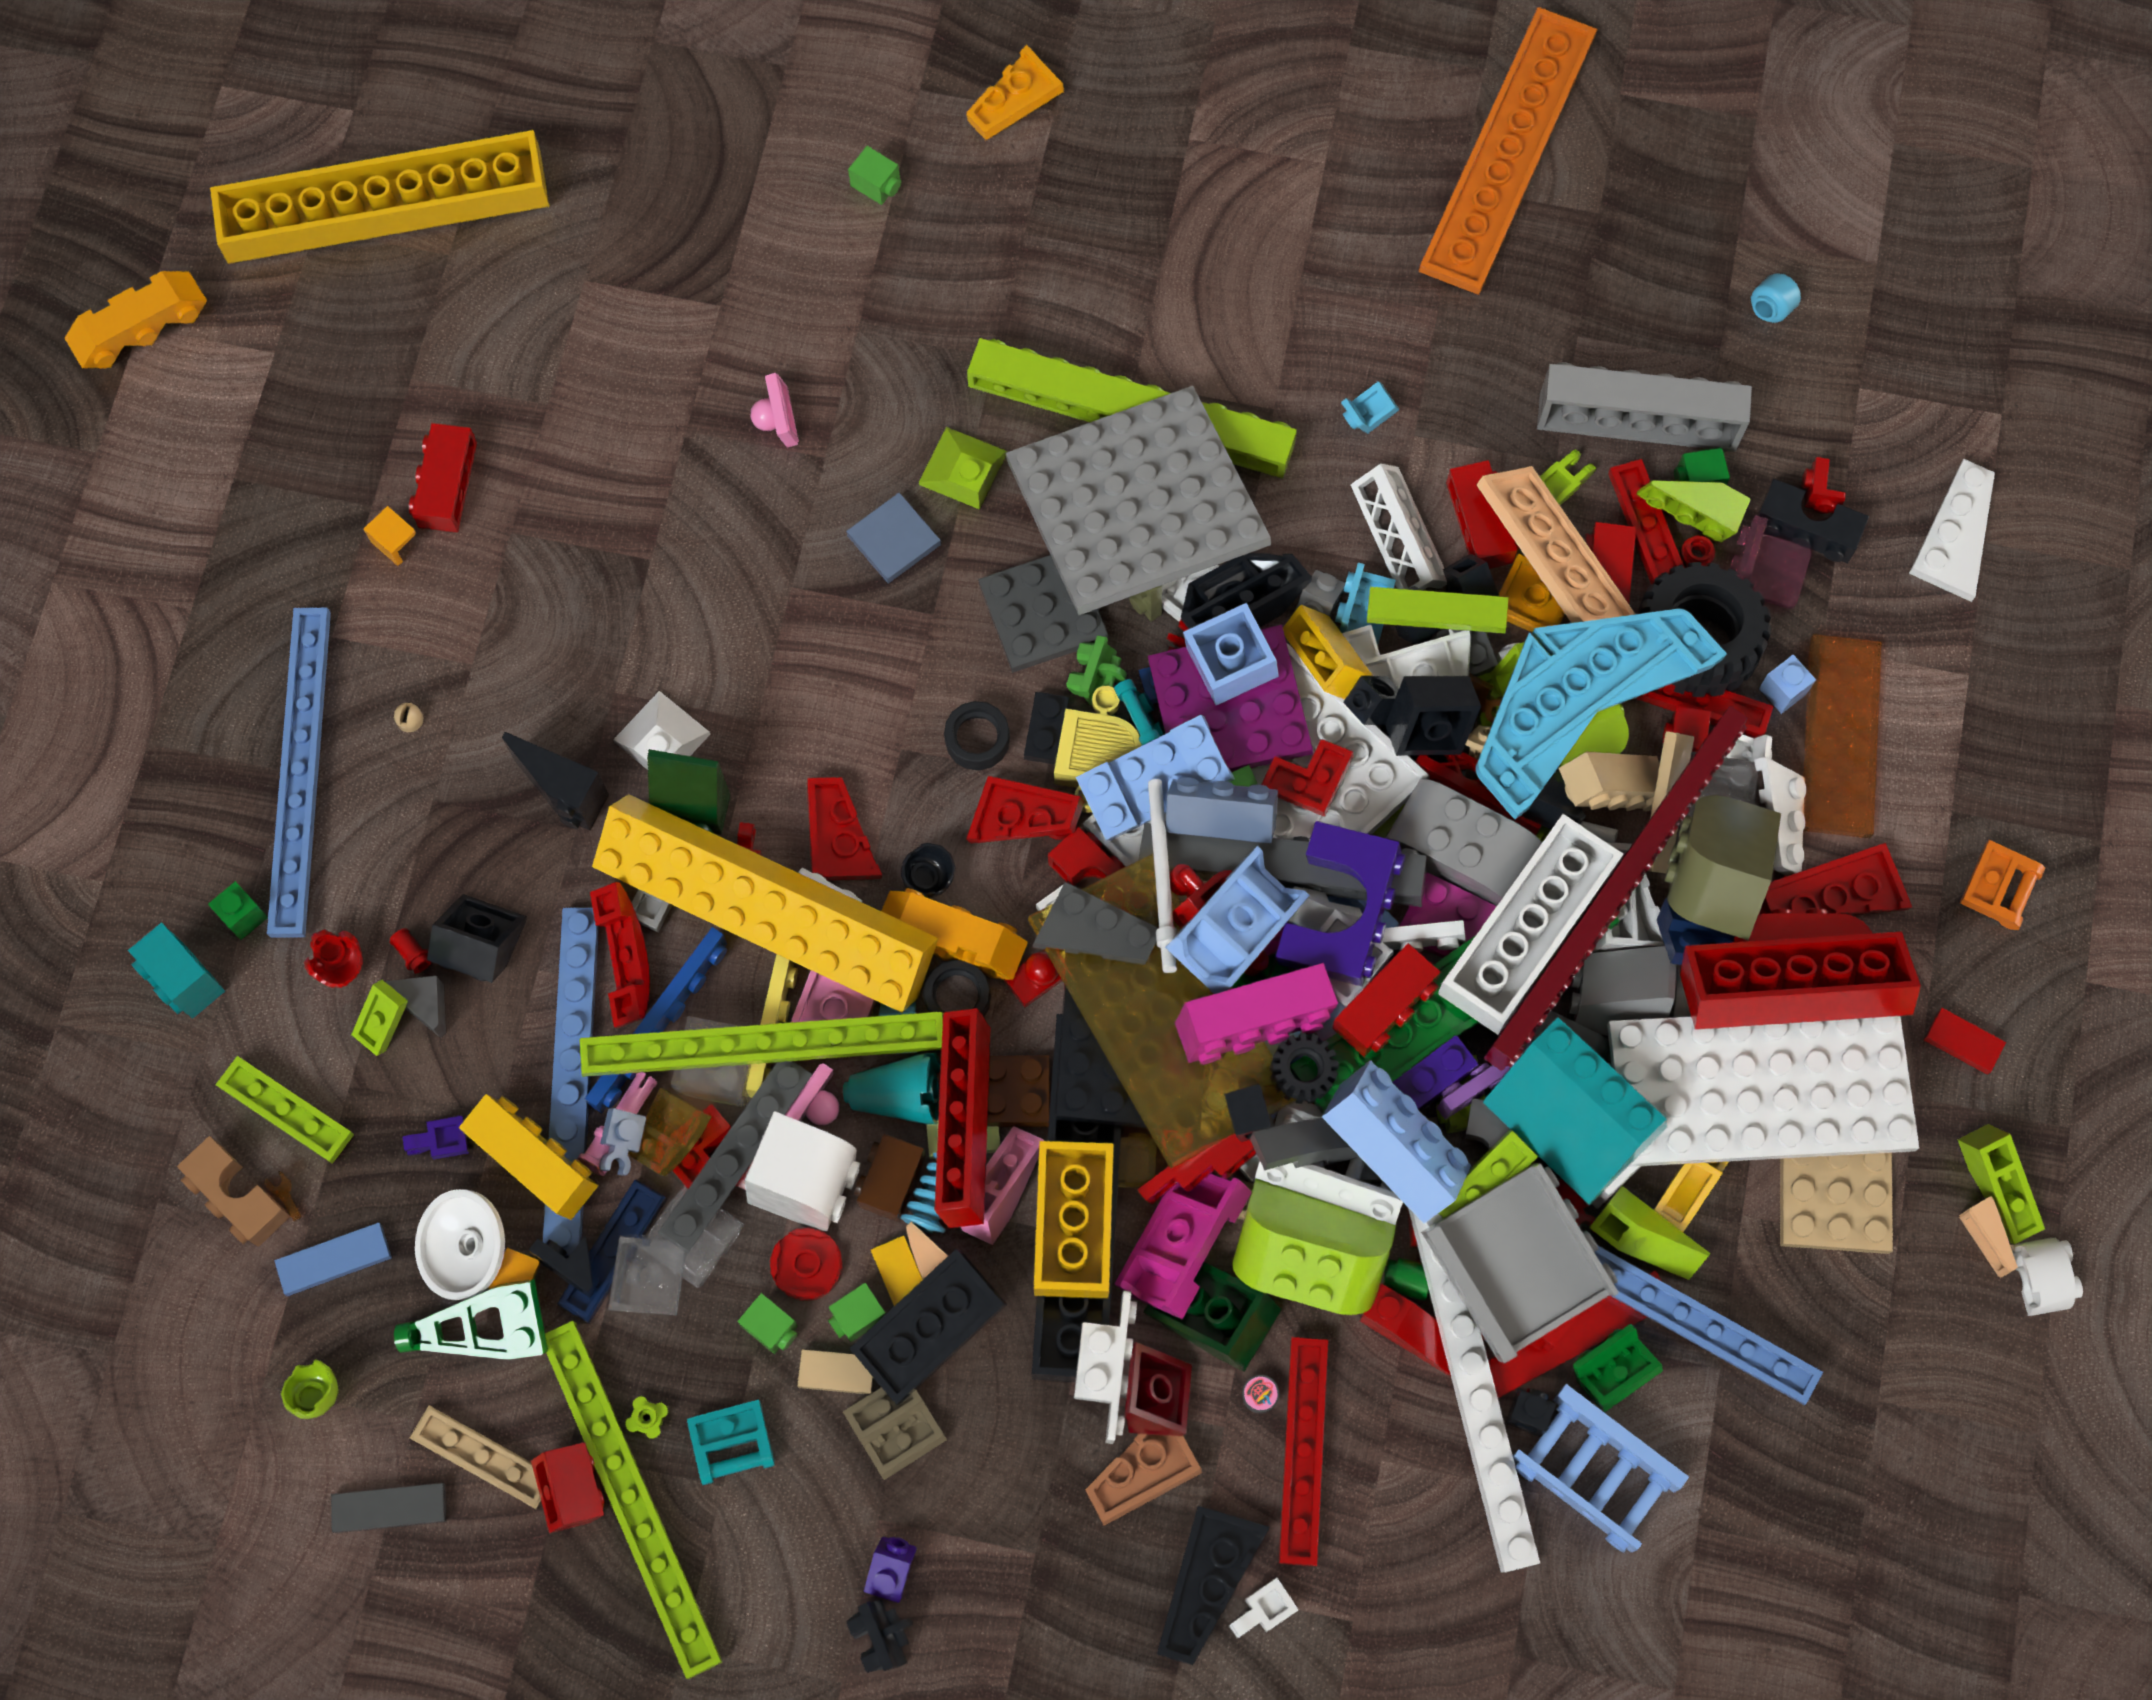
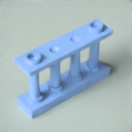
M1566 1384L1552 1400L1559 1405L1557 1408L1559 1413L1549 1425L1546 1433L1541 1436L1528 1456L1521 1450H1517L1512 1455L1516 1464V1471L1530 1482L1534 1479L1539 1481L1608 1534L1605 1539L1613 1547L1621 1552H1625L1626 1549L1634 1552L1639 1549L1642 1543L1634 1538L1632 1534L1662 1491L1667 1492L1671 1490L1674 1493L1680 1490L1689 1476ZM1576 1420H1579L1589 1428L1587 1431L1589 1436L1557 1479L1540 1464L1570 1422L1575 1423ZM1609 1443L1619 1451L1617 1456L1620 1459L1590 1501L1587 1502L1570 1488L1601 1444L1605 1446ZM1639 1466L1650 1474L1648 1478L1650 1483L1621 1524L1617 1525L1601 1511L1631 1468L1636 1469Z

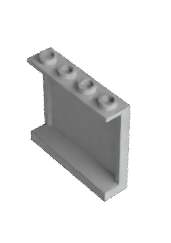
M1532 1164L1421 1232L1497 1360L1502 1363H1506L1518 1356L1516 1354L1517 1351L1605 1297L1619 1294L1614 1286L1618 1282L1617 1277L1607 1263L1603 1265L1600 1263L1594 1253L1598 1250L1596 1242L1588 1231L1582 1233L1575 1221L1579 1218L1576 1209L1567 1198L1562 1200L1556 1190V1187L1559 1186L1556 1176L1548 1166L1543 1168L1541 1164Z

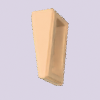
M1992 1196L1959 1215L1960 1220L1998 1277L2000 1276L2001 1278L2018 1268Z

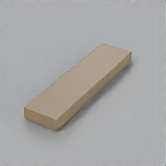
M1666 731L1651 816L1690 762L1694 741L1693 736ZM1678 829L1667 841L1666 846L1656 857L1655 862L1648 871L1667 873L1668 861L1676 842Z
M431 1406L427 1407L410 1439L539 1510L542 1502L530 1461Z

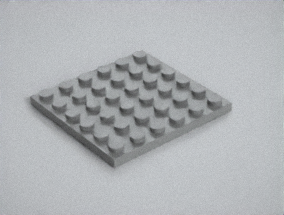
M1193 386L1006 453L1010 469L1078 615L1271 545V537Z

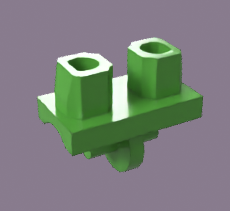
M1097 636L1095 643H1080L1077 651V660L1081 665H1087L1085 673H1070L1066 684L1072 694L1084 697L1091 706L1092 696L1097 688L1101 686L1113 687L1114 683H1120L1126 680L1127 677L1126 671L1119 667L1122 659L1116 656L1117 651L1107 644L1108 639L1103 636Z

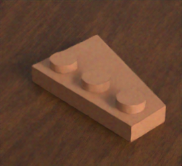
M1138 1434L1134 1438V1442L1119 1458L1116 1457L1089 1485L1086 1493L1103 1526L1196 1477L1202 1473V1470L1183 1436Z

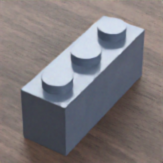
M1191 777L1173 779L1167 793L1166 832L1271 844L1276 829L1278 790L1269 789L1264 785L1237 786L1228 781H1217L1214 783L1198 782L1197 779Z

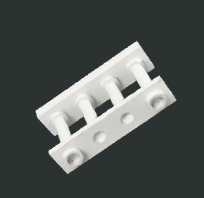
M1283 1096L1275 1126L1321 1118L1323 1114L1315 1104H1308L1306 1101H1303L1302 1104L1295 1103L1296 1099L1290 1098L1288 1101ZM1361 1157L1350 1160L1345 1175L1324 1169L1325 1163L1320 1161L1299 1168H1295L1294 1164L1290 1163L1265 1171L1261 1162H1259L1255 1178L1394 1225L1403 1203L1383 1180L1380 1187L1359 1181L1365 1164Z

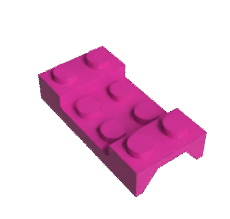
M1213 1174L1206 1177L1190 1192L1183 1189L1178 1182L1163 1195L1114 1284L1122 1291H1131L1132 1298L1183 1319L1200 1288L1193 1280L1226 1220L1233 1223L1236 1222L1252 1191L1237 1178L1233 1177L1232 1181Z

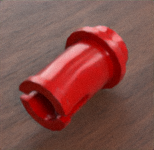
M407 928L400 929L391 936L389 943L405 960L407 970L420 973L430 966L432 962L427 960L429 950L423 949Z

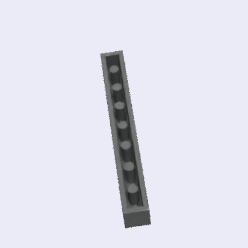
M1144 823L1138 865L1142 874L1155 875L1151 823ZM1166 832L1169 872L1176 865L1185 864L1191 867L1202 881H1208L1220 871H1233L1258 846L1263 850L1265 869L1285 888L1293 889L1296 886L1326 892L1327 896L1367 900V892L1356 878L1343 872L1308 863L1306 857L1310 841L1308 837L1298 836L1294 837L1293 840L1280 839L1278 835L1274 834L1270 844ZM1401 849V854L1405 855V862L1401 875H1394L1391 888L1396 889L1393 904L1422 907L1427 856L1420 855L1419 851L1413 849Z

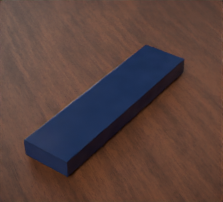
M635 1179L589 1251L594 1294L591 1298H588L569 1284L557 1305L590 1324L667 1198Z

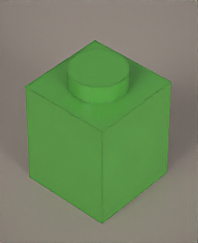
M869 146L865 147L848 168L850 186L881 205L889 196L893 197L900 188L899 165Z
M865 1282L829 1306L833 1317L828 1319V1322L839 1338L846 1335L852 1343L869 1331L886 1313Z
M762 1293L737 1321L745 1331L774 1355L779 1349L786 1350L797 1336L795 1329L798 1325L795 1320Z

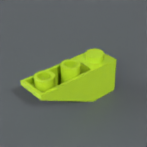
M1652 480L1639 489L1636 494L1645 499L1646 503L1651 507L1663 509L1673 515L1678 522L1691 525L1702 531L1705 537L1720 542L1738 532L1751 500L1726 484L1715 482Z
M1623 1186L1618 1189L1589 1227L1617 1250L1688 1280L1711 1254Z

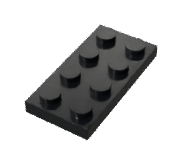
M955 1249L849 1349L893 1402L899 1405L996 1316L1007 1303L960 1249Z

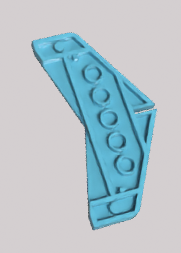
M1684 609L1664 610L1534 628L1532 635L1530 632L1527 635L1477 761L1476 774L1514 819H1517L1530 808L1597 712L1709 670L1722 661L1727 653L1701 624Z

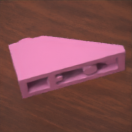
M1015 1126L1012 1127L986 1165L984 1224L961 1227L963 1232L991 1245L994 1244L1015 1211L1039 1158V1141H1044V1139Z

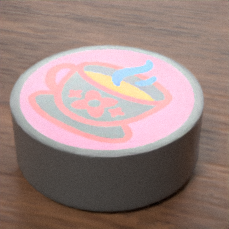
M1265 1375L1251 1377L1247 1380L1242 1390L1243 1403L1254 1413L1262 1414L1271 1411L1279 1399V1389L1276 1382Z

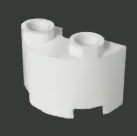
M2046 1238L2010 1245L2018 1267L2015 1270L2020 1273L2023 1289L2021 1292L2028 1316L2071 1309L2075 1299L2082 1297V1284L2078 1276L2073 1274L2070 1263L2073 1260V1252L2067 1240L2058 1241L2056 1238Z

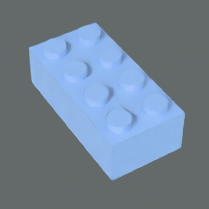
M1370 1060L1339 1085L1322 1118L1423 1223H1426L1457 1199L1471 1165L1468 1163L1465 1154L1446 1140L1440 1128L1434 1122L1428 1121L1417 1109L1415 1102L1408 1095H1403L1392 1083L1388 1073L1378 1068Z

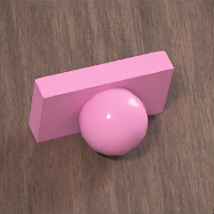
M778 374L766 375L765 379L769 398L755 402L751 408L750 417L753 425L763 431L776 429L777 436L787 448L798 445L799 440L788 387Z
M824 1063L820 1064L785 1116L801 1122L806 1115L816 1125L832 1123L838 1116L840 1104L833 1093L823 1089L832 1078L833 1069Z

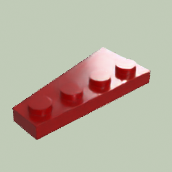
M1886 843L1772 881L1762 904L1765 913H1770V911L1775 909H1790L1792 913H1805L1810 909H1826L1827 913L1854 915L1905 911L1912 908Z

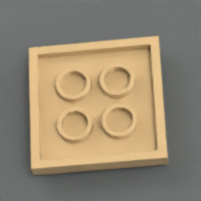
M1892 1153L1780 1159V1246L1883 1254L1893 1252Z

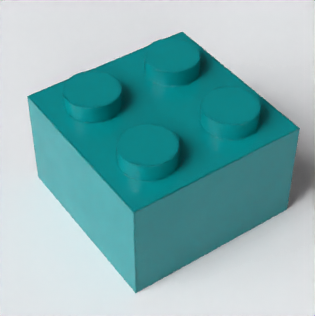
M162 922L128 950L136 959L131 964L132 967L144 980H147L154 987L153 991L177 1014L184 1011L193 1019L225 992V989L189 948Z

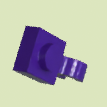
M457 1116L427 1122V1133L403 1136L404 1151H407V1155H416L430 1150L433 1160L468 1154L467 1135L459 1129V1126L465 1120L464 1117Z

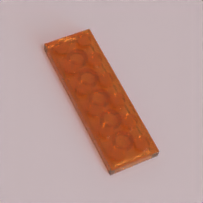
M1813 634L1810 639L1809 672L1816 681L1807 694L1803 776L1805 777L1806 795L1804 797L1805 828L1803 831L1868 839L1874 835L1882 644L1880 641Z

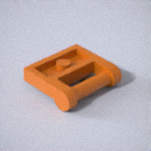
M1988 840L1960 900V904L1999 921L2002 926L2010 930H2019L2023 922L2021 915L2036 880L2042 878L2045 867L2035 860ZM2018 869L2022 872L2023 877L2010 907L2007 909L2000 906L2015 870Z

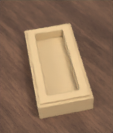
M802 1350L798 1388L868 1395L872 1393L873 1376L854 1354Z

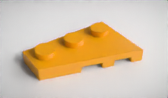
M1027 45L1020 51V58L1013 65L1009 64L1002 72L1003 77L997 84L989 87L966 112L968 122L985 140L993 137L1064 92L1063 83Z

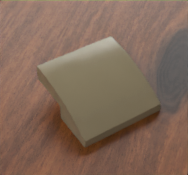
M881 1387L843 1411V1414L883 1480H886L947 1440L917 1390L901 1404L896 1405Z

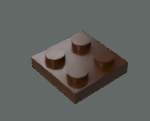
M1049 1055L990 1056L987 1126L1049 1127Z

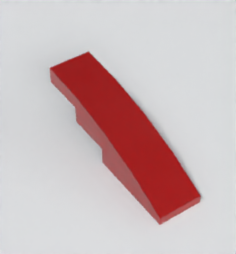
M1233 1134L1206 1145L1173 1163L1137 1190L1147 1202L1153 1204L1178 1182L1183 1189L1190 1192L1215 1170L1221 1177L1228 1179L1257 1153L1251 1140L1240 1142L1236 1135Z

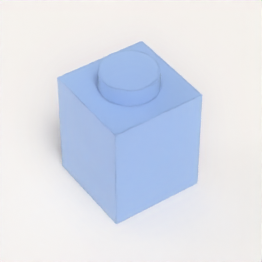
M1792 655L1767 674L1759 690L1782 714L1807 695L1816 679Z

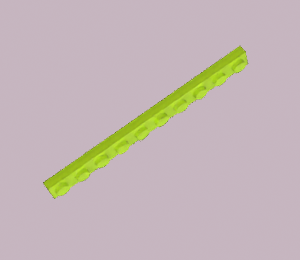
M942 1012L580 1038L582 1077L942 1050L943 1017Z
M571 1321L545 1333L548 1347L546 1354L589 1454L594 1459L595 1468L686 1679L689 1680L723 1662L577 1325L574 1321Z

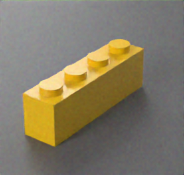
M485 1094L459 1126V1129L551 1210L560 1216L572 1220L598 1187L589 1178L592 1171L576 1159L573 1162L568 1160L564 1156L567 1150L552 1138L548 1141L540 1135L543 1129L528 1117L522 1120L515 1114L519 1108L504 1096H501L498 1100Z

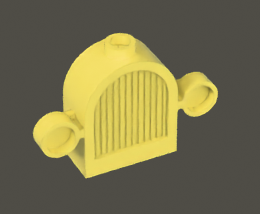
M1101 686L1094 691L1092 706L1096 713L1066 709L1054 769V784L1077 788L1075 795L1081 796L1085 800L1082 811L1086 813H1091L1092 810L1076 777L1142 746L1137 730L1129 722L1122 718L1111 716L1117 712L1120 705V699L1111 686Z

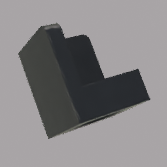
M1256 1084L1224 1094L1235 1135L1240 1142L1250 1140L1252 1133L1255 1131L1275 1127L1273 1118L1268 1113L1260 1085Z

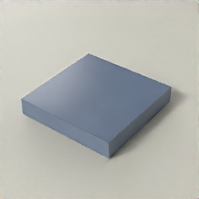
M900 493L846 531L849 539L888 584L941 545V540Z

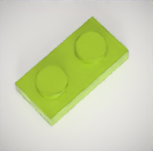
M384 980L376 982L372 985L351 1035L376 1056L384 1053L390 1044L408 1000Z

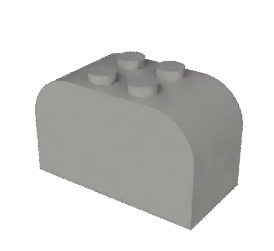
M1429 779L1419 780L1386 836V839L1398 841L1401 849H1413L1419 851L1420 855H1426V873L1428 872L1495 906L1500 903L1542 844L1534 834L1516 822Z

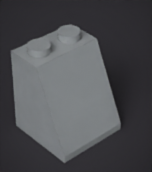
M1665 946L1591 953L1584 961V965L1572 979L1571 987L1577 988L1576 993L1573 992L1571 995L1569 1013L1574 1014V1022L1608 1036L1607 1024L1609 1021L1668 1018L1675 1000L1677 964L1670 963Z

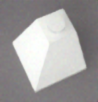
M659 691L613 741L648 770L647 755L649 749L691 756L708 738L710 732Z

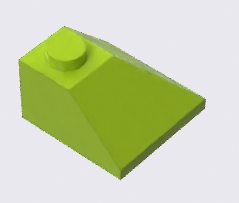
M946 427L919 481V485L980 509L1006 457L1007 451Z

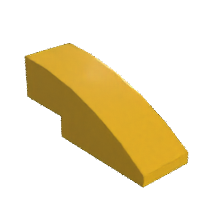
M1729 1161L1681 1164L1654 1210L1684 1233Z

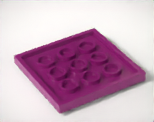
M1282 625L1260 629L1277 660L1279 677L1219 705H1215L1186 647L1149 655L1148 660L1165 734L1169 733L1171 729L1199 715H1203L1208 723L1211 735L1231 772L1248 765L1251 769L1269 765L1274 756L1287 761L1313 755V748Z

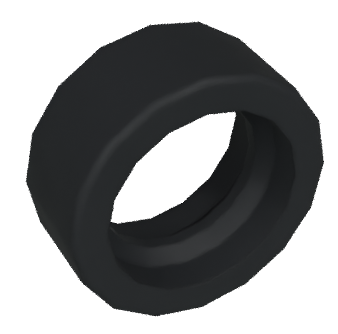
M973 701L962 704L952 711L945 724L944 738L948 754L955 763L966 769L980 771L992 768L1003 759L1009 748L1010 731L1006 717L997 707L987 702ZM975 718L990 721L996 727L998 734L993 748L979 754L968 753L963 750L957 740V732L961 724Z
M951 960L941 963L930 972L924 983L923 991L927 1013L942 1012L943 1017V1012L945 1011L938 1005L936 999L937 989L946 978L958 975L970 979L975 984L978 998L972 1009L977 1008L982 1016L985 1017L990 1007L991 992L987 977L979 967L962 960Z

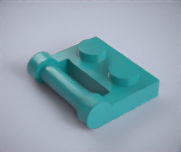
M1132 679L1118 683L1114 690L1118 698L1124 702L1140 734L1139 741L1143 746L1165 735L1163 725L1160 722L1156 723L1151 714L1155 709L1148 695L1145 692L1142 694L1138 692Z
M759 1399L687 1419L702 1485L714 1483V1478L763 1465L764 1469L775 1466ZM757 1441L759 1448L757 1452L712 1464L709 1462V1453Z

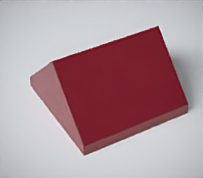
M1138 1342L1133 1343L1125 1406V1418L1129 1433L1168 1436L1186 1435L1192 1364Z

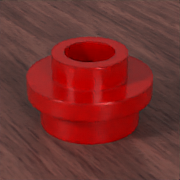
M1704 536L1688 538L1681 548V558L1686 565L1693 562H1701V566H1708L1715 557L1714 545ZM1692 551H1700L1703 557L1694 556Z

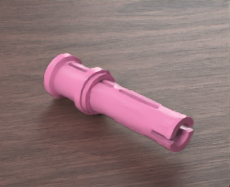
M644 1072L637 1073L616 1109L637 1114L653 1088L656 1087L657 1081L651 1076L646 1080V1073ZM604 1126L596 1128L593 1133L595 1138L585 1154L581 1153L577 1158L578 1161L583 1163L593 1173L604 1176L607 1171L600 1170V1160L608 1153L610 1147L600 1144Z

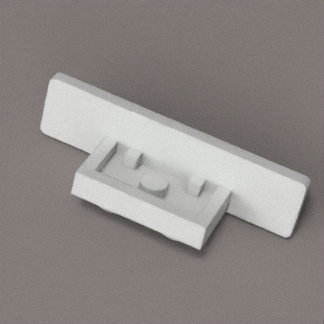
M1123 1291L1118 1327L1085 1322L1082 1324L1074 1399L1110 1403L1106 1443L1109 1444L1114 1443L1115 1435L1122 1436L1125 1413L1118 1412L1119 1399L1126 1398L1128 1376L1122 1375L1124 1360L1130 1361L1133 1339L1126 1338L1128 1323H1135L1137 1302L1130 1301L1131 1291Z

